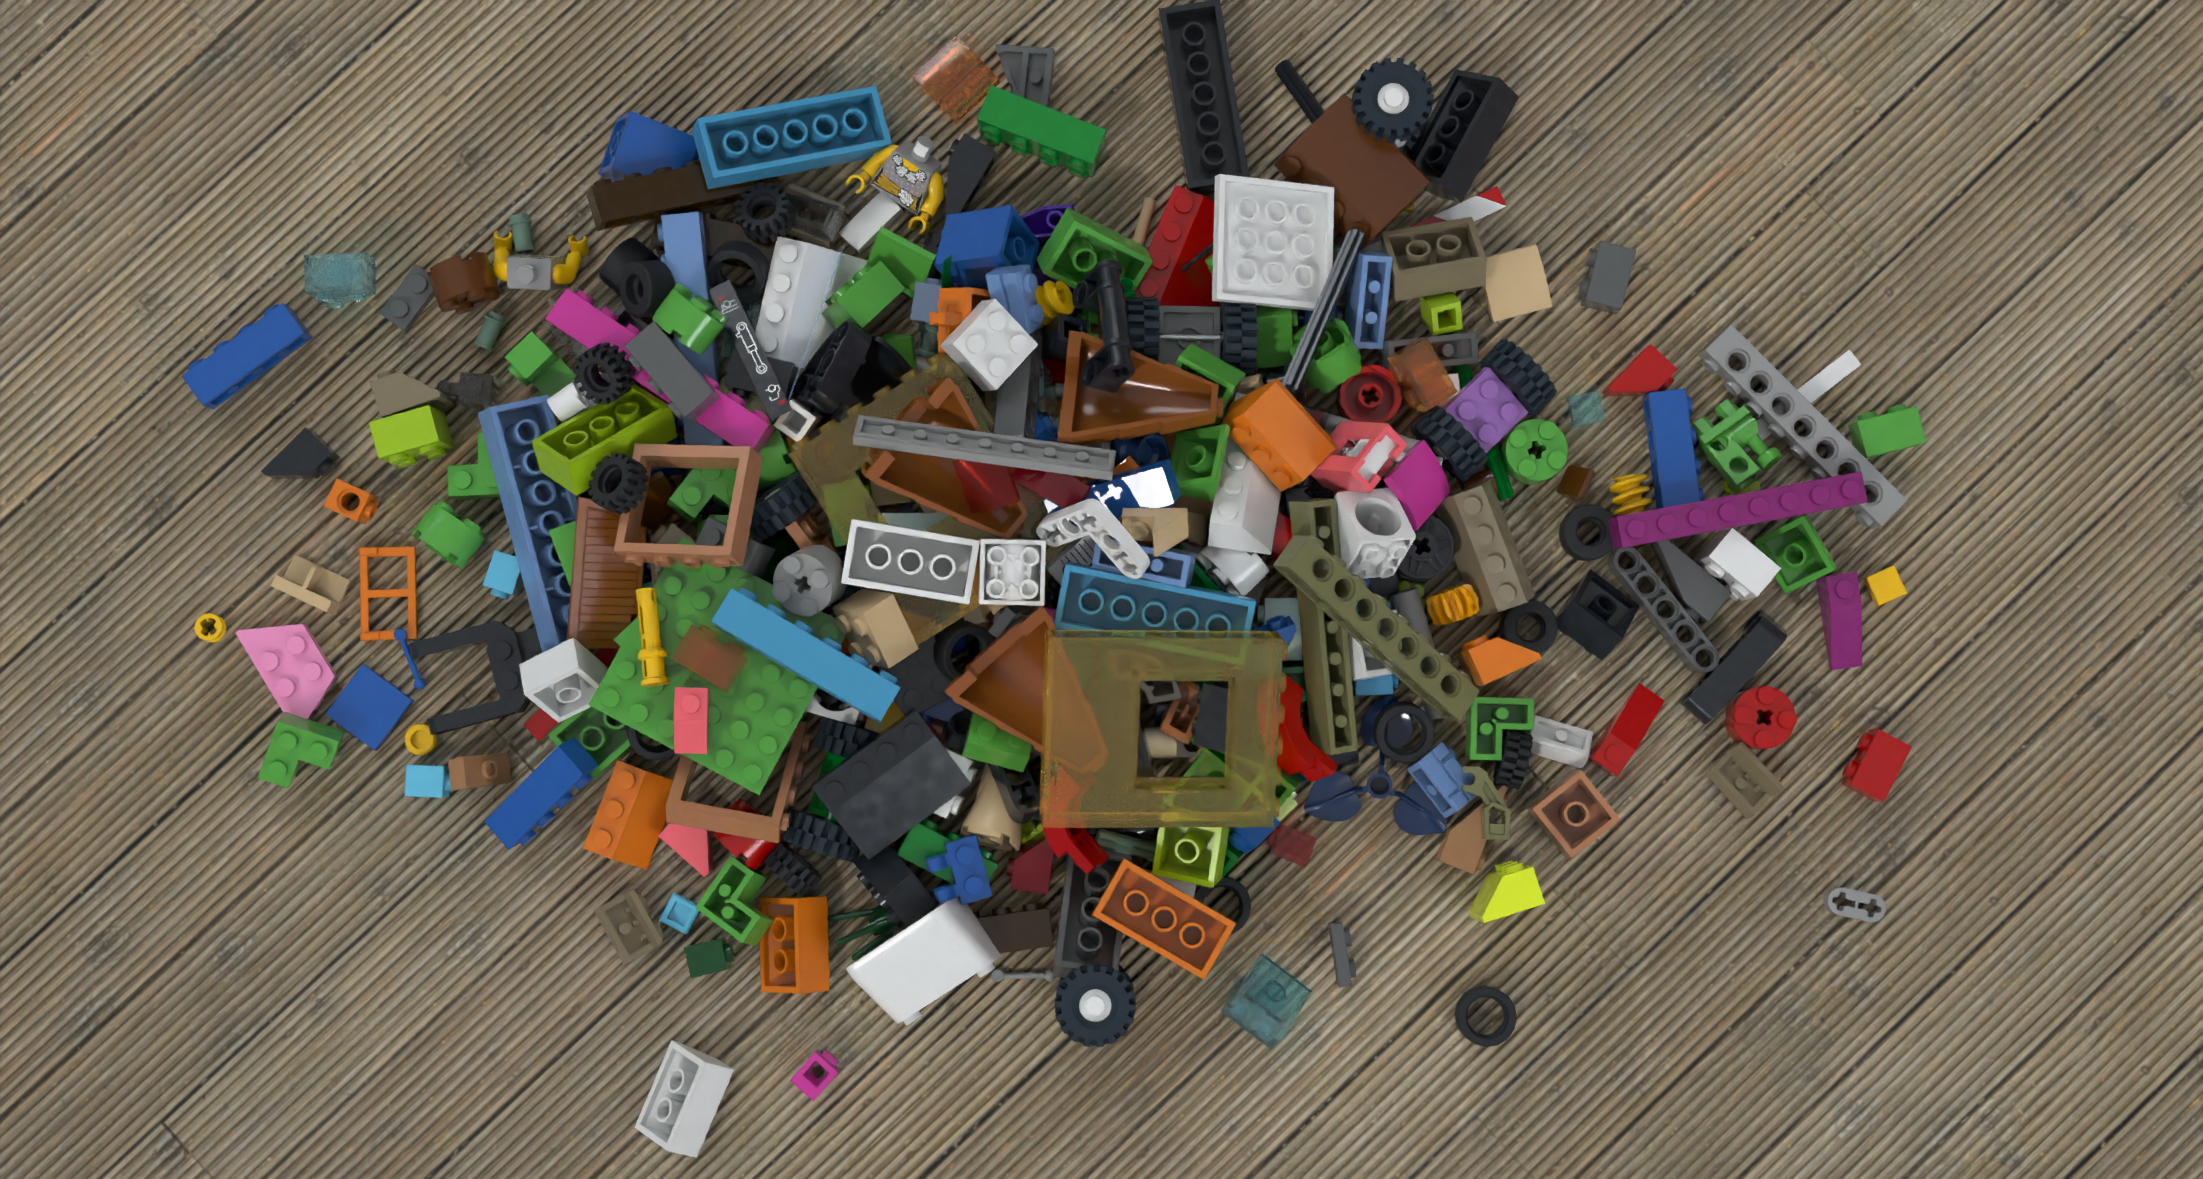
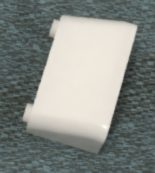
M959 897L946 901L845 969L851 978L897 1024L903 1021L907 1026L922 1016L919 1010L976 973L981 978L995 969L993 962L1001 955L968 904L961 905Z

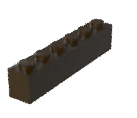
M692 161L684 164L683 168L672 170L671 167H662L649 175L642 176L641 173H632L625 176L624 180L612 182L611 179H602L596 181L591 186L587 199L596 229L601 231L661 218V215L681 214L735 203L737 199L743 201L740 196L741 193L744 191L749 194L750 190L748 187L752 185L756 190L759 188L758 183L763 182L766 188L768 182L774 183L775 187L777 185L780 186L778 176L708 189L701 162Z

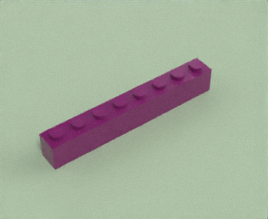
M1862 472L1617 516L1608 519L1613 549L1616 550L1867 503L1868 501Z

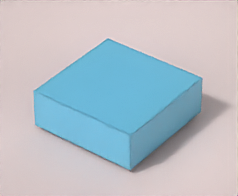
M674 892L659 921L687 935L700 911L695 908L697 903Z

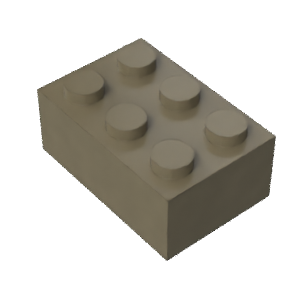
M1472 217L1381 232V252L1393 257L1390 288L1394 301L1486 286L1487 259Z

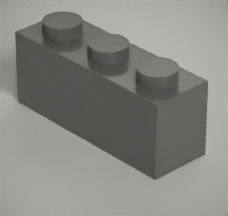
M654 321L625 345L631 353L627 357L628 360L639 372L645 369L651 376L647 382L659 395L663 392L671 400L667 405L679 419L684 416L693 422L721 398L665 331Z

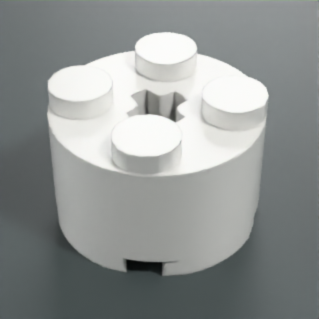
M1207 545L1196 555V560L1204 569H1211L1208 575L1219 587L1226 585L1225 591L1231 594L1245 596L1269 572L1263 560L1257 553Z

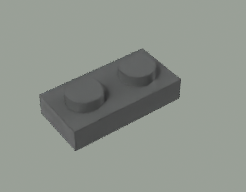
M415 264L379 312L406 333L434 297L427 272Z
M1340 921L1328 923L1337 985L1339 987L1352 986L1351 978L1356 977L1354 959H1348L1347 947L1352 946L1349 927L1344 928L1343 923Z

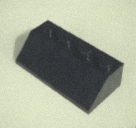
M1455 69L1408 156L1431 180L1424 190L1443 199L1463 202L1519 98L1501 78Z

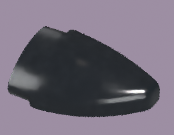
M848 320L836 328L815 352L792 391V397L795 400L823 415V420L844 428L852 436L859 415L893 420L892 410L911 402L916 396L920 397L928 394L912 367L890 344L878 336L869 334Z

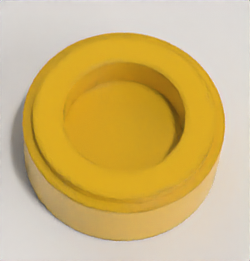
M426 724L414 725L406 732L405 745L413 754L427 755L437 747L438 734L430 735L429 727Z

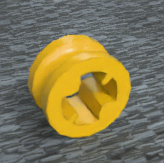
M212 613L201 615L195 623L196 635L210 643L222 640L227 632L225 621ZM213 620H215L214 627L217 630L214 634L208 632L207 636L208 630L204 626L207 622L213 623Z

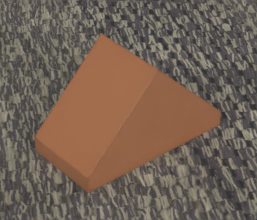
M1185 678L1182 679L1180 683L1182 698L1170 700L1160 718L1159 730L1185 744L1189 743L1193 735L1191 733L1192 723L1199 712L1200 704H1197V694L1200 686Z

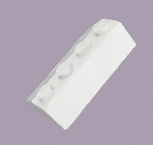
M777 236L778 241L775 243L755 334L766 357L792 362L799 368L841 252ZM842 253L825 301L862 269L868 261ZM825 301L801 369H805L815 352L835 330L821 314L829 307Z

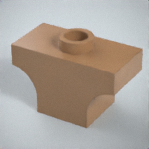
M508 752L462 756L448 760L451 791L512 783Z

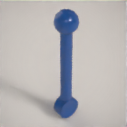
M397 629L394 632V637L401 643L415 679L414 687L422 690L426 686V681L420 677L415 661L411 658L406 641L407 632L404 629Z

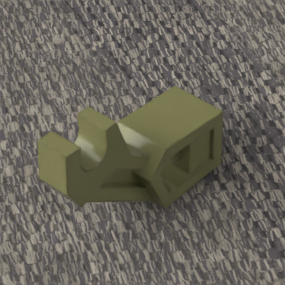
M1461 766V773H1470L1474 778L1472 784L1461 785V790L1479 796L1485 805L1481 808L1482 839L1509 840L1511 810L1507 807L1488 777V772L1479 766ZM1493 808L1502 811V823H1489V816L1491 815L1489 809Z

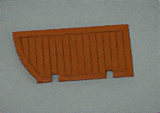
M578 497L567 640L575 638L585 648L620 649V646L614 639L632 623L631 614L638 615L635 590L643 587L644 563L643 566L625 563L624 559L613 551L620 515L600 507L591 498ZM640 525L637 543H646L647 527Z

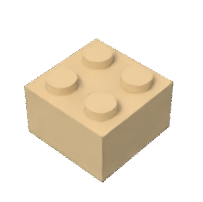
M860 589L832 607L837 617L835 619L836 625L842 633L846 634L850 644L848 646L850 654L855 653L870 662V665L891 668L919 649L892 593Z

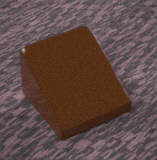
M1573 465L1568 466L1557 488V493L1575 502L1583 499L1595 474L1594 470Z

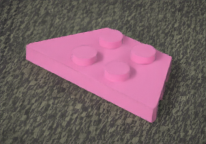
M298 624L245 629L235 632L283 713L285 711L309 719L314 710L319 708L324 700L326 691L331 689L338 676L308 626Z

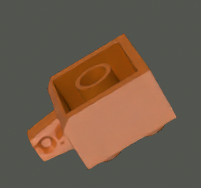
M966 287L939 288V313L930 312L929 325L939 326L937 333L938 352L946 353L940 345L981 301L990 299L988 290Z

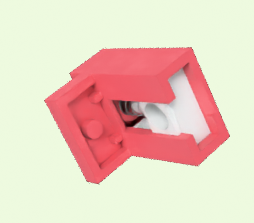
M1340 421L1329 435L1337 444L1336 449L1311 475L1323 488L1331 489L1335 494L1344 491L1371 493L1392 466L1393 462L1390 459H1397L1408 444L1388 423Z

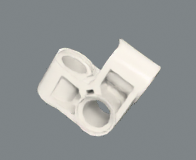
M599 372L601 377L611 384L610 376ZM572 382L547 399L551 410L560 421L566 422L596 405L594 403L595 397L588 400L585 397L588 392L585 390L581 393L578 389L582 386L581 382L578 384Z
M1159 727L1145 728V735L1152 758L1175 759V757H1197L1202 753L1201 749L1193 753L1187 751L1183 742L1159 730Z

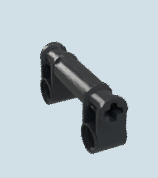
M1111 259L1097 263L1092 271L1076 285L1072 302L1075 308L1100 314L1103 335V347L1084 364L1081 374L1082 384L1090 388L1115 393L1126 380L1134 375L1135 366L1130 360L1132 343L1130 341L1125 287L1120 281L1122 265L1120 262Z

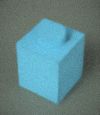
M494 550L483 582V586L492 588L491 595L508 600L510 594L519 597L523 586V579L517 557Z
M406 765L404 796L450 797V792L453 791H451L448 766Z

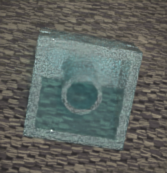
M1262 953L1232 992L1221 1012L1269 1049H1272L1290 1030L1312 991Z

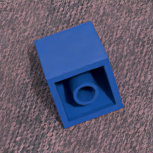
M629 111L616 119L598 175L619 181L624 180L625 176L632 173H641L644 176L653 174L656 169L662 167H671L672 170L683 168L684 164L697 161L699 158L694 137Z
M1012 205L947 215L944 229L941 232V240L934 265L942 274L943 261L952 255V284L988 288L985 274L997 267L1029 264L1031 273H1033L1040 243Z

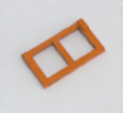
M416 547L358 548L360 559V641L396 640L394 637L396 630L370 631L369 598L408 597V630H406V639H418ZM407 556L408 589L369 590V558Z

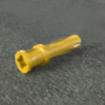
M637 589L635 592L641 635V650H639L637 655L638 659L642 662L643 680L640 681V686L654 687L667 685L670 683L669 678L666 677L664 658L667 657V651H665V648H662L660 638L657 589Z

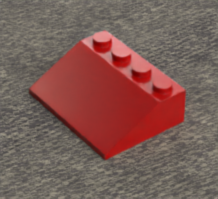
M1175 185L1148 249L1153 262L1135 290L1136 297L1158 298L1159 306H1220L1219 301H1212V274L1205 263L1206 258L1213 253V250L1197 263L1190 266L1186 272L1181 270L1184 264L1189 263L1193 257L1213 242L1214 201Z

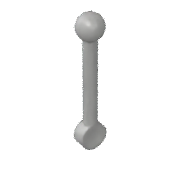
M995 969L991 973V978L995 982H999L1002 979H1046L1048 982H1052L1056 979V977L1052 976L1053 970L1051 969L1046 972H1003L1000 969Z

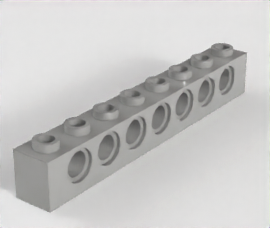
M1732 324L1724 329L1699 354L1703 359L1701 361L1702 365L1710 373H1717L1725 381L1723 383L1724 387L1732 395H1739L1747 403L1745 407L1756 418L1761 417L1768 424V431L1775 438L1783 439L1790 446V453L1797 460L1805 461L1812 468L1811 474L1817 480L1839 476L1838 469L1840 465L1845 466L1849 474L1862 472L1864 486L1870 491L1871 500L1869 503L1850 507L1856 512L1855 518L1867 528L1870 526L1872 529L1881 527L1907 501ZM1730 356L1739 360L1741 365L1739 371L1730 368L1728 364ZM1752 378L1758 379L1761 382V393L1752 390L1750 386ZM1773 400H1778L1783 404L1784 412L1782 415L1774 412L1772 408ZM1795 422H1800L1805 426L1806 433L1804 437L1796 434L1794 430ZM1818 443L1823 444L1827 448L1828 454L1826 459L1818 456L1816 452Z

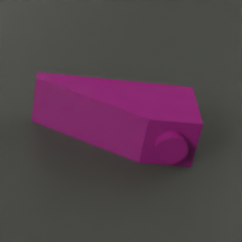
M1857 572L1816 579L1830 670L1862 666V602Z

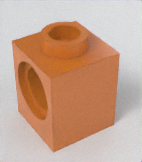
M336 479L324 503V507L366 525L367 521L371 520L377 512L378 503L376 502L379 497L343 480ZM358 495L360 499L359 506L351 511L348 502L351 497Z

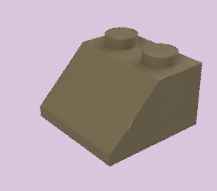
M396 370L382 372L377 375L378 379L370 381L382 418L427 405L439 411L456 405L455 400L448 395L408 375L396 372Z

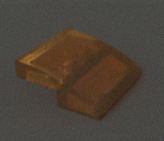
M957 36L951 39L911 76L914 82L955 123L963 118L987 95L990 85L996 87L1000 83L995 74Z

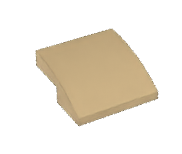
M1536 244L1486 256V286H1482V289L1485 290L1491 321L1496 322L1552 307L1546 275Z

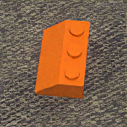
M1278 379L1232 402L1221 425L1227 424L1230 426L1229 436L1281 492L1304 481L1337 447L1333 439Z
M1487 635L1460 645L1462 651L1455 654L1462 671L1473 679L1471 683L1475 687L1490 683L1542 659L1538 652L1498 637L1489 640Z
M617 760L583 849L647 870L660 839L659 834L663 831L666 823L665 806L673 779L628 761Z
M827 896L759 898V910L774 920L760 940L761 992L804 994L830 991Z

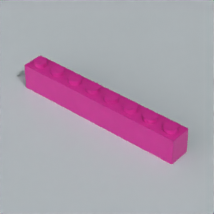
M566 288L545 319L588 349L600 343L601 345L610 343V347L613 345L618 346V353L624 350L627 353L624 359L628 361L627 357L631 353L625 345L641 331L630 323L626 328L619 324L617 320L620 317L605 306L601 311L594 307L592 304L595 300L583 291L578 290L575 294ZM633 365L629 366V369H635L636 374L631 378L666 402H671L664 392L659 395L647 381L651 376L645 369L639 372ZM705 374L703 377L721 398L694 421L731 446H750L759 454L776 431L768 424L771 420L770 417L758 409H755L753 413L743 407L746 401L731 391L726 396L717 390L720 384Z

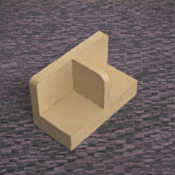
M295 555L285 575H276L271 586L322 611L336 614L351 581Z

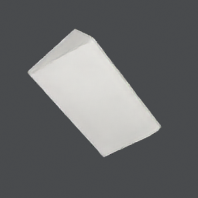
M879 192L838 234L861 255L876 240L881 226L887 229L903 213V210L895 201Z
M1534 715V730L1528 731V734L1533 737L1531 754L1578 768L1584 767L1590 755L1593 732Z

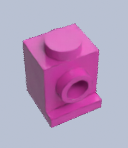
M817 1049L790 1081L814 1101L841 1070L836 1066L840 1061L830 1051L825 1049L822 1053ZM815 1066L824 1068L825 1073L822 1077L814 1074Z

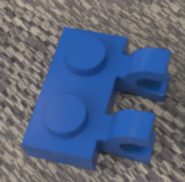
M973 834L944 843L945 853L925 858L927 869L931 873L948 866L951 868L954 883L933 889L936 901L939 903L959 897L960 904L965 905L992 896L976 835Z

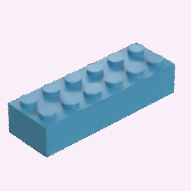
M876 86L697 118L692 129L708 189L869 159L875 152L892 145Z
M1067 561L1064 568L1054 625L1055 628L1244 665L1256 598L1191 585L1184 588L1140 578L1132 579L1125 575L1092 569L1089 565Z
M741 587L739 591L733 588L730 589L711 621L716 628L876 722H881L901 688L896 685L898 680L896 677L882 669L879 674L868 668L870 662L855 653L852 654L851 658L841 653L842 646L826 636L823 641L813 636L814 629L797 620L795 625L785 620L786 613L770 603L767 608L757 603L759 600L758 596Z

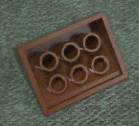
M1344 93L1288 148L1274 166L1290 182L1334 187L1333 226L1344 237H1346L1348 230L1352 228H1358L1363 231L1365 239L1360 250H1364L1381 235V232L1385 231L1431 180L1395 143H1387V139L1383 138L1378 142L1374 140L1375 135L1370 133L1367 136L1364 134V127L1362 125L1357 126L1355 122L1356 115L1352 114L1351 107L1353 101Z

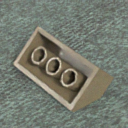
M1491 480L1448 495L1435 510L1439 519L1449 528L1454 539L1453 556L1464 584L1472 585L1474 592L1477 594L1480 610L1476 616L1501 612L1531 600L1535 594Z

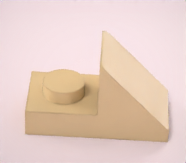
M1123 508L1122 525L1135 541H1153L1154 557H1157L1189 537L1188 508Z

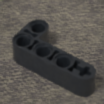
M1759 610L1745 625L1740 638L1719 659L1717 667L1707 672L1684 697L1681 705L1703 724L1710 722L1784 643L1787 638L1786 630L1763 610Z
M969 709L955 713L949 720L945 732V740L954 749H964L967 734H958L954 728L962 727L968 732L972 711ZM988 763L1010 818L1019 824L1031 822L1038 811L1041 799L1027 764L1024 771L1020 772ZM1013 773L1017 775L1019 781L1009 780L1006 774Z

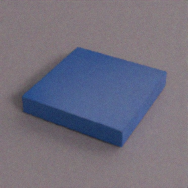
M362 664L325 715L373 750L378 751L415 700L370 667Z

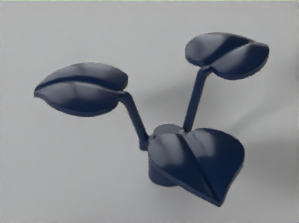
M1394 695L1380 698L1365 713L1360 730L1363 741L1367 745L1377 746L1373 737L1374 721L1384 707L1393 702H1399ZM1398 714L1387 723L1385 729L1386 739L1392 747L1396 749L1401 748L1410 740L1413 732L1412 720L1409 714ZM1381 751L1379 752L1378 770L1369 775L1367 785L1353 788L1351 777L1344 772L1336 770L1335 774L1314 782L1304 805V810L1318 819L1337 822L1348 820L1359 812L1361 801L1356 794L1357 792H1369L1371 796L1378 799L1385 798L1388 795L1397 796L1401 800L1395 804L1393 815L1398 827L1406 833L1413 835L1444 833L1447 827V817H1443L1417 782L1408 787L1406 794L1392 789V779L1384 771L1385 754Z

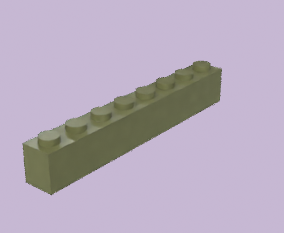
M1312 498L1289 501L1292 537L1294 535H1313L1324 543L1323 548L1330 555H1335L1341 559L1336 499ZM1315 562L1314 565H1313V573H1314V574L1316 573V570H1317L1316 562ZM1338 583L1335 585V593L1338 592ZM1297 588L1311 742L1328 755L1358 750L1348 633Z

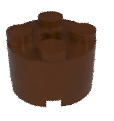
M470 253L472 259H461V256L458 255L435 264L430 268L431 272H427L438 306L442 312L455 310L457 314H463L474 309L473 304L481 301L488 303L500 298L499 287L486 253Z

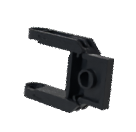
M492 621L416 641L408 645L412 660H417L418 657L425 655L445 654L487 642L486 649L496 689L501 696L497 701L427 719L430 735L442 734L526 711L531 700L524 695L519 664L542 653L536 627L517 632L503 622Z

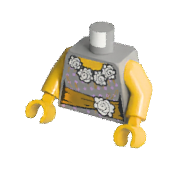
M924 136L918 137L915 144L905 141L900 146L892 144L875 152L861 167L862 172L859 175H851L846 181V185L849 186L854 179H860L861 187L855 192L859 194L865 190L866 180L868 178L872 179L869 183L871 186L916 215V217L911 218L908 228L910 231L915 229L918 222L923 223V228L919 233L921 236L928 234L930 230L928 220L934 217L945 196L943 177L940 175L942 164L930 155L935 145L932 140Z
M495 231L493 234L495 250L493 273L497 279L507 281V288L533 290L568 288L569 284L576 278L582 257L589 253L587 238L584 236L581 241L576 242L575 235H571L568 238L571 253H568L567 256L510 254V251L513 249L512 232L509 231V236L501 238L498 237V231Z

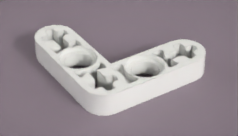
M1087 499L1048 514L1036 529L1040 540H1045L1047 545L1053 547L1090 535L1115 566L1125 576L1132 579L1142 577L1150 565V559L1145 551L1111 511L1096 499ZM1068 519L1073 521L1078 527L1070 523ZM1108 535L1114 537L1119 543L1113 541Z

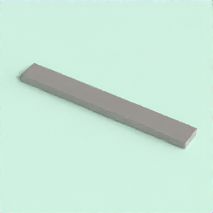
M863 415L858 416L853 434V445L1110 481H1112L1116 457L1115 450Z

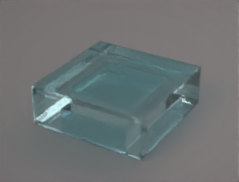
M1599 391L1567 397L1573 428L1605 421Z

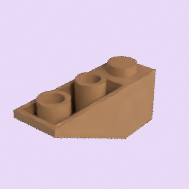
M1498 785L1496 789L1507 805L1509 795L1505 794L1507 787ZM1482 800L1445 831L1435 860L1473 875L1476 869L1481 870L1486 859V853L1483 852L1487 840L1492 841V839H1482L1481 808L1485 806ZM1493 808L1489 809V812L1491 813V815L1489 816V823H1494L1497 813L1500 810Z

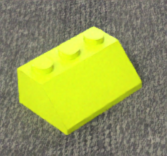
M1513 860L1494 865L1496 870L1487 874L1469 910V915L1472 919L1486 923L1545 904L1534 868L1523 865V862L1518 863V861Z

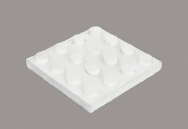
M1225 174L1215 176L1212 301L1249 303L1259 306L1313 311L1333 267L1334 187Z

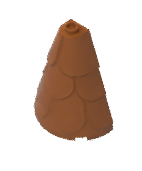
M1069 330L1058 443L1087 446L1114 440H1127L1158 432L1164 435L1213 424L1216 417H1222L1224 398H1218L1219 385L1169 363L1164 365L1133 350L1130 352V360L1135 366V373L1120 386L1117 392L1109 393L1084 386L1081 381L1084 364L1103 347V340L1085 332Z
M949 377L941 378L932 383L927 388L930 392L927 396H916L893 419L984 432L983 429H980L959 386L954 384L953 380ZM873 447L868 452V455L872 458L871 462L865 461L862 465V474L870 479L873 484L913 499L917 504L950 515L956 522L1005 540H1009L1010 537H1016L1024 528L1023 522L1028 517L1004 466Z
M1037 606L1029 612L1031 615L1028 618L1021 617L982 650L965 667L964 674L962 676L957 675L945 689V693L955 703L995 723L998 728L1034 745L1035 750L1082 774H1085L1090 769L1092 772H1095L1107 761L1105 756L1108 754V749L1090 701L1084 697L1072 662L1067 658L1052 617L1043 606Z

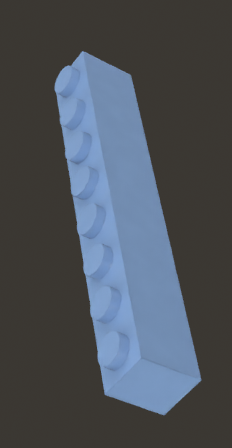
M691 212L661 215L662 223L657 224L658 238L660 242H664L665 254H661V262L665 263L671 270L675 285L677 282H680L693 292L692 297H696L699 294L713 304L708 290L711 287L707 278L708 256L703 214ZM674 336L677 347L702 376L706 374L720 384L721 378L716 338L701 355L679 342V338ZM684 416L681 419L678 418L679 427H684L685 440H681V445L728 446L727 442L696 421L691 422Z

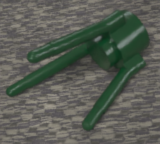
M881 905L871 909L828 916V922L874 916L868 919L869 926L835 941V944L839 946L871 932L874 933V936L881 934L853 954L852 960H857L883 941L894 936L892 932L899 930V927L885 911L887 908L883 909Z

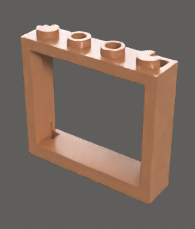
M635 444L632 458L646 468V475L649 476V480L652 467L737 469L723 546L637 543L647 492L643 491L642 495L644 498L642 501H637L638 506L635 509L630 507L629 513L625 514L622 512V515H620L613 551L621 556L625 563H634L637 566H643L644 562L653 563L660 567H672V564H682L694 569L701 568V565H711L722 570L730 566H743L763 458L750 446Z
M800 721L789 740L792 744L772 817L686 801L697 762L681 754L665 806L666 822L779 843L782 830L787 831V828H789L791 814L787 813L789 805L794 806L796 802L798 787H794L796 779L801 780L803 776L805 761H801L803 753L808 754L810 750L812 736L807 735V722Z

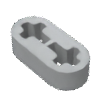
M1833 887L1823 897L1825 908L1830 913L1839 916L1876 922L1884 917L1886 912L1884 900L1880 896L1843 887ZM1841 892V897L1851 900V905H1840L1837 910V904L1832 903L1833 897H1839ZM1872 899V905L1877 906L1876 912H1870L1868 917V911L1859 909L1858 904L1859 902L1869 904Z

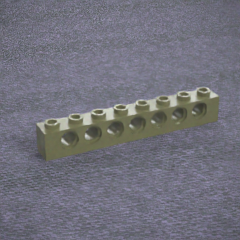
M1294 535L1273 564V567L1443 719L1461 721L1480 692L1471 683L1473 679L1465 672L1454 668L1451 665L1452 660L1446 654L1432 648L1429 638L1410 628V622L1401 614L1394 613L1388 608L1389 603L1386 599L1378 594H1373L1366 588L1367 582L1358 575L1351 574L1345 568L1346 563L1335 555H1330L1323 548L1324 543L1313 535ZM1316 562L1317 570H1316V573L1314 574V573H1313V565H1314V563ZM1336 583H1338V592H1337V593H1335V585H1336ZM1358 602H1359V604H1360V609H1359V612L1357 613L1356 607H1357V604H1358ZM1379 622H1381V629H1380V631H1378V624H1379ZM1402 641V649H1401V651H1400L1399 645H1400V642ZM1423 660V667L1421 669L1420 665L1421 661Z

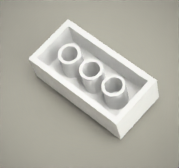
M852 518L841 583L969 604L980 540Z

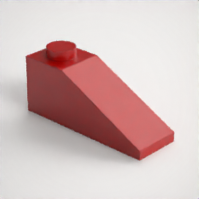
M1638 683L1590 750L1588 761L1609 776H1618L1637 750L1664 700Z

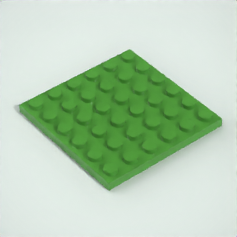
M681 537L678 542L681 545H695V543L684 537ZM672 564V567H664L653 588L657 589L660 638L662 648H665V651H667V657L664 658L666 677L669 678L670 683L654 687L640 686V681L643 680L642 662L638 659L637 655L639 650H641V635L637 616L592 697L589 706L674 750L675 687L708 688L710 691L707 754H680L760 795L818 687L716 628L711 622L730 589L733 588L739 591L743 587L758 596L759 600L757 603L767 608L770 603L786 613L785 620L795 625L796 621L799 620L814 629L813 636L821 641L826 636L841 645L846 634L842 633L837 627L836 618L823 611L808 617L790 612L773 597L772 584L734 566L725 567V570L714 568L711 565H701V568L698 569L689 568L682 564Z

